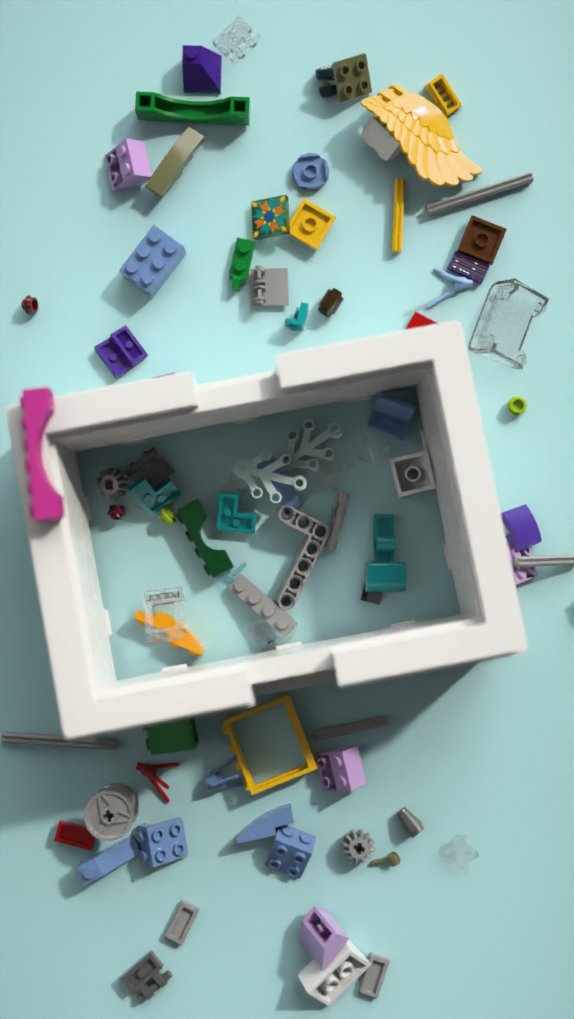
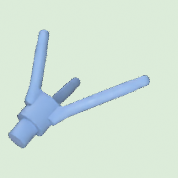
M435 267L433 269L435 272L441 274L442 277L452 280V289L428 304L426 308H431L460 289L472 287L473 280L454 276Z

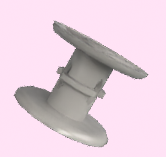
M111 783L103 786L88 801L84 810V822L87 830L94 837L102 841H114L122 838L129 832L131 825L139 814V802L136 794L130 787L122 783Z

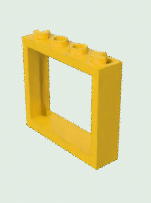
M289 693L224 718V724H222L225 736L229 735L231 742L228 744L231 753H236L238 761H235L239 773L243 772L245 777L242 780L246 791L250 790L251 795L318 769ZM284 702L307 763L255 784L232 722Z

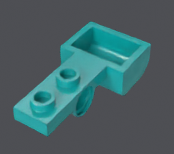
M374 514V562L365 563V592H403L406 590L407 584L406 562H394L396 537L394 535L393 514Z

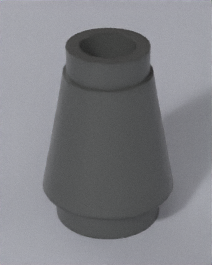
M403 807L396 813L406 834L412 838L424 829L421 825L422 822L407 810L406 807Z

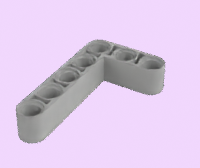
M282 505L276 509L275 517L277 520L305 534L275 597V603L280 608L290 610L294 607L329 536V528L326 524L293 507ZM287 509L289 517L284 520L281 517V512ZM304 517L306 520L305 527L300 528L298 525V521L300 518ZM318 526H321L323 529V533L320 536L315 534V529ZM312 543L315 549L309 554L306 548ZM301 561H305L306 568L300 571L298 564ZM296 578L298 584L296 587L291 588L289 583L291 579ZM283 596L289 597V602L286 605L281 604Z

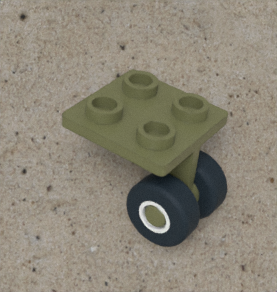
M365 53L333 62L332 65L318 68L315 71L316 78L323 80L324 86L319 88L321 97L338 95L339 102H344L372 92Z

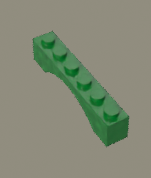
M136 91L135 112L138 120L250 126V97L230 96L215 101H186L163 96L156 92Z

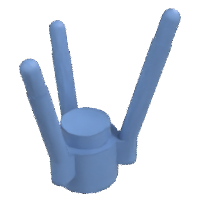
M236 754L218 768L210 771V776L205 778L210 792L244 786L243 781L225 784V782L238 778V774L226 778L221 773L218 774V772L237 759Z

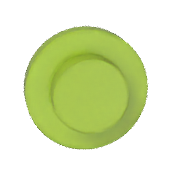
M518 396L511 398L507 403L509 413L515 416L523 414L527 407L526 401Z
M162 508L158 516L164 524L169 526L176 522V514L170 508Z

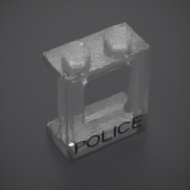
M182 587L144 591L145 635L148 642L159 643L167 639L180 640L183 637H187L184 615L185 595ZM175 604L176 625L174 627L154 629L153 607Z

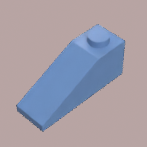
M134 834L81 860L77 869L84 884L87 885L137 856L142 850Z

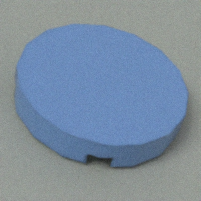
M316 153L301 155L293 165L292 176L294 182L305 191L313 192L320 190L329 179L327 161Z

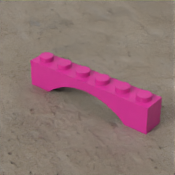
M49 387L23 389L22 396H20V406L24 409L22 428L26 431L24 449L25 452H28V461H26V471L30 474L28 493L32 495L30 515L34 517L35 521L65 519L63 496L50 482L42 459L44 432L55 413L53 390Z

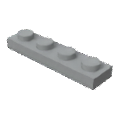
M241 573L228 586L234 594L284 638L297 626L298 623Z

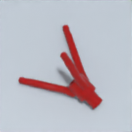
M139 762L136 770L140 771L142 775L152 782L166 802L170 801L159 784L166 789L170 787L156 776L158 769L179 766V762L159 765H144Z

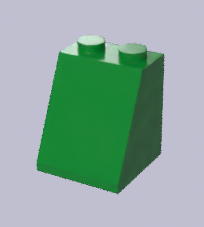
M194 717L143 727V730L147 731L146 747L147 750L151 751V755L194 750L199 744Z

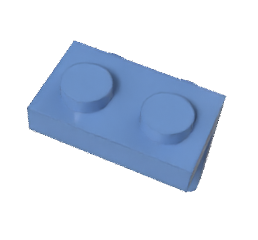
M379 395L366 429L403 441L409 421L416 407L408 401H399L390 395Z
M176 817L154 825L147 823L137 825V839L141 844L142 850L140 857L145 865L154 868L188 855L182 818Z
M288 825L278 826L274 842L265 860V866L291 877L301 878L313 853L316 836Z

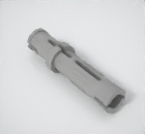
M338 492L335 507L332 508L333 515L329 526V536L324 545L325 548L336 550L344 515L347 514L346 507L350 494Z

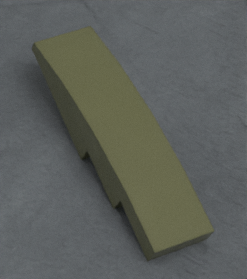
M188 127L161 161L145 188L162 198L182 175L183 168L193 158V153L204 142V136Z

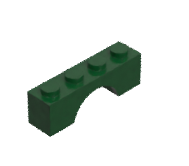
M195 499L178 508L179 514L176 517L181 525L185 524L188 530L185 534L190 542L194 541L197 547L194 551L199 559L203 558L206 564L203 568L207 575H212L215 578L233 568L234 565L226 550H214L208 547L202 539L201 527L208 516L200 501Z

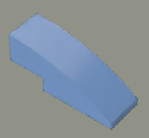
M272 455L269 461H262L256 466L261 470L275 462L276 459ZM278 468L272 472L285 475L281 468ZM270 480L276 491L282 495V499L279 502L280 506L286 505L295 509L303 506L291 485ZM275 493L274 496L278 501L280 496ZM287 509L283 510L287 516L289 511Z
M291 803L278 806L254 819L238 834V844L275 836L277 833L276 827L294 823Z

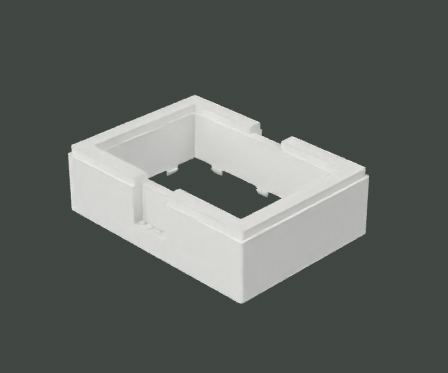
M450 321L275 355L276 370L198 385L193 372L188 371L54 397L55 413L44 432L42 459L50 482L63 496L65 519L35 521L34 517H31L30 504H32V495L28 493L30 474L26 471L28 452H25L24 449L26 431L22 428L24 409L21 408L20 404L7 407V421L61 727L65 740H79L254 706L259 695L336 681L339 689L522 654L527 651L528 645L462 325L459 321ZM415 387L423 423V431L420 432L424 451H428L446 537V544L443 547L447 567L453 572L461 614L415 622V619L390 624L391 627L307 644H301V641L276 646L277 649L193 666H187V664L162 668L161 672L116 680L109 635L112 634L108 609L105 610L103 607L88 525L89 521L92 520L88 496H84L82 491L76 451L113 444H121V447L144 443L145 439L228 422H234V425L258 421L260 416L343 400L347 404L369 400L375 394Z

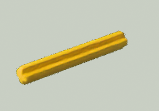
M403 178L395 179L391 245L393 253H400L402 250L405 179Z

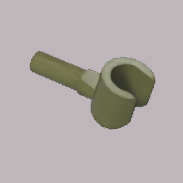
M393 851L384 858L372 860V865L389 861L391 866L394 867L400 863V857Z

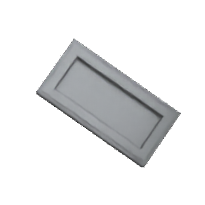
M182 899L164 937L182 946L200 908Z
M370 952L368 960L371 966L364 972L358 992L378 999L390 960Z

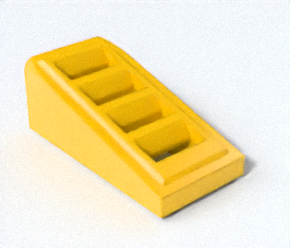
M443 73L424 86L426 92L446 117L462 106ZM439 84L440 87L438 89H435L434 86ZM443 90L445 93L440 96L439 92ZM448 96L450 99L444 102L442 99ZM453 102L454 105L448 109L447 105Z

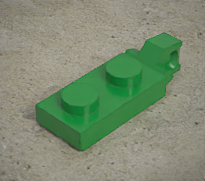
M238 237L236 239L229 271V279L233 280L231 286L233 291L239 292L241 282L246 283V279H248L256 244L255 241Z

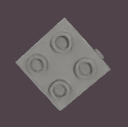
M258 265L255 266L256 269H250L251 307L289 306L288 268L263 269V266Z

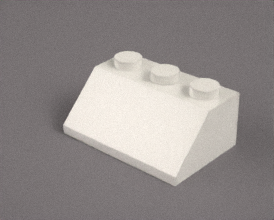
M348 940L325 970H322L315 959H313L298 974V977L309 995L330 1006L371 966V963L351 940Z

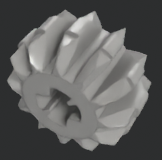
M109 467L106 471H101V477L96 479L100 483L96 488L102 489L100 495L106 494V499L113 498L115 500L119 499L120 496L126 495L125 490L130 487L126 484L130 479L124 477L126 472H120L118 467L114 469Z
M352 829V836L347 833L345 834L347 840L342 841L344 846L342 851L343 854H347V860H351L354 857V863L357 864L358 859L365 863V856L368 859L372 858L370 852H375V847L371 845L375 842L374 839L370 838L369 832L363 835V829H360L359 833L356 834L355 829ZM357 843H361L362 848L356 849L355 845L357 846Z

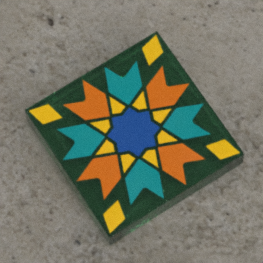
M287 195L251 201L253 239L259 240L290 234L289 200Z

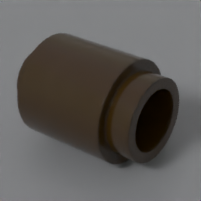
M335 288L332 290L328 289L318 304V311L329 318L332 314L334 315L344 300L342 292Z

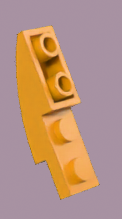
M136 610L133 618L138 619L137 623L146 627L152 625L156 627L155 631L162 634L168 632L166 640L170 642V646L177 649L184 647L188 649L187 653L197 657L199 654H204L205 649L200 641L179 620L161 610L157 611L155 616L141 610Z

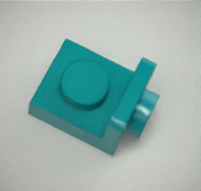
M301 302L300 308L296 307L294 318L297 320L285 319V326L289 330H304L309 304Z

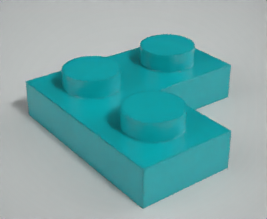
M141 477L128 488L151 517L182 494L170 478L153 489L147 480Z
M220 491L217 530L255 534L257 513L239 512V493Z

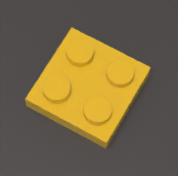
M303 198L287 225L285 233L317 251L336 220V216Z

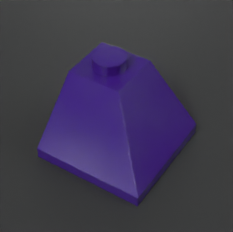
M183 45L182 71L184 93H221L222 56L203 46Z

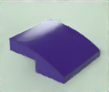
M126 325L110 334V338L94 347V351L115 379H118L148 357L146 351Z
M526 504L501 513L502 523L509 531L505 537L516 552L539 544L542 541L538 525Z

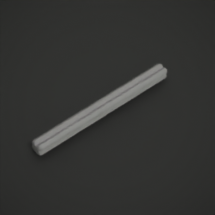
M528 172L429 204L425 208L428 216H432L531 184L534 180L533 175Z
M4 732L1 736L2 743L100 750H116L117 748L116 739L89 737L67 741L62 735Z

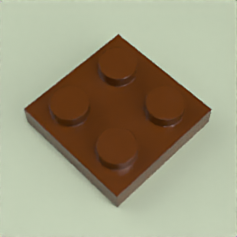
M471 215L457 251L492 266L507 229Z

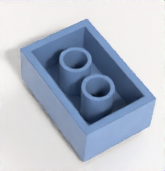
M153 225L119 270L124 278L153 298L184 258L186 251L184 246Z

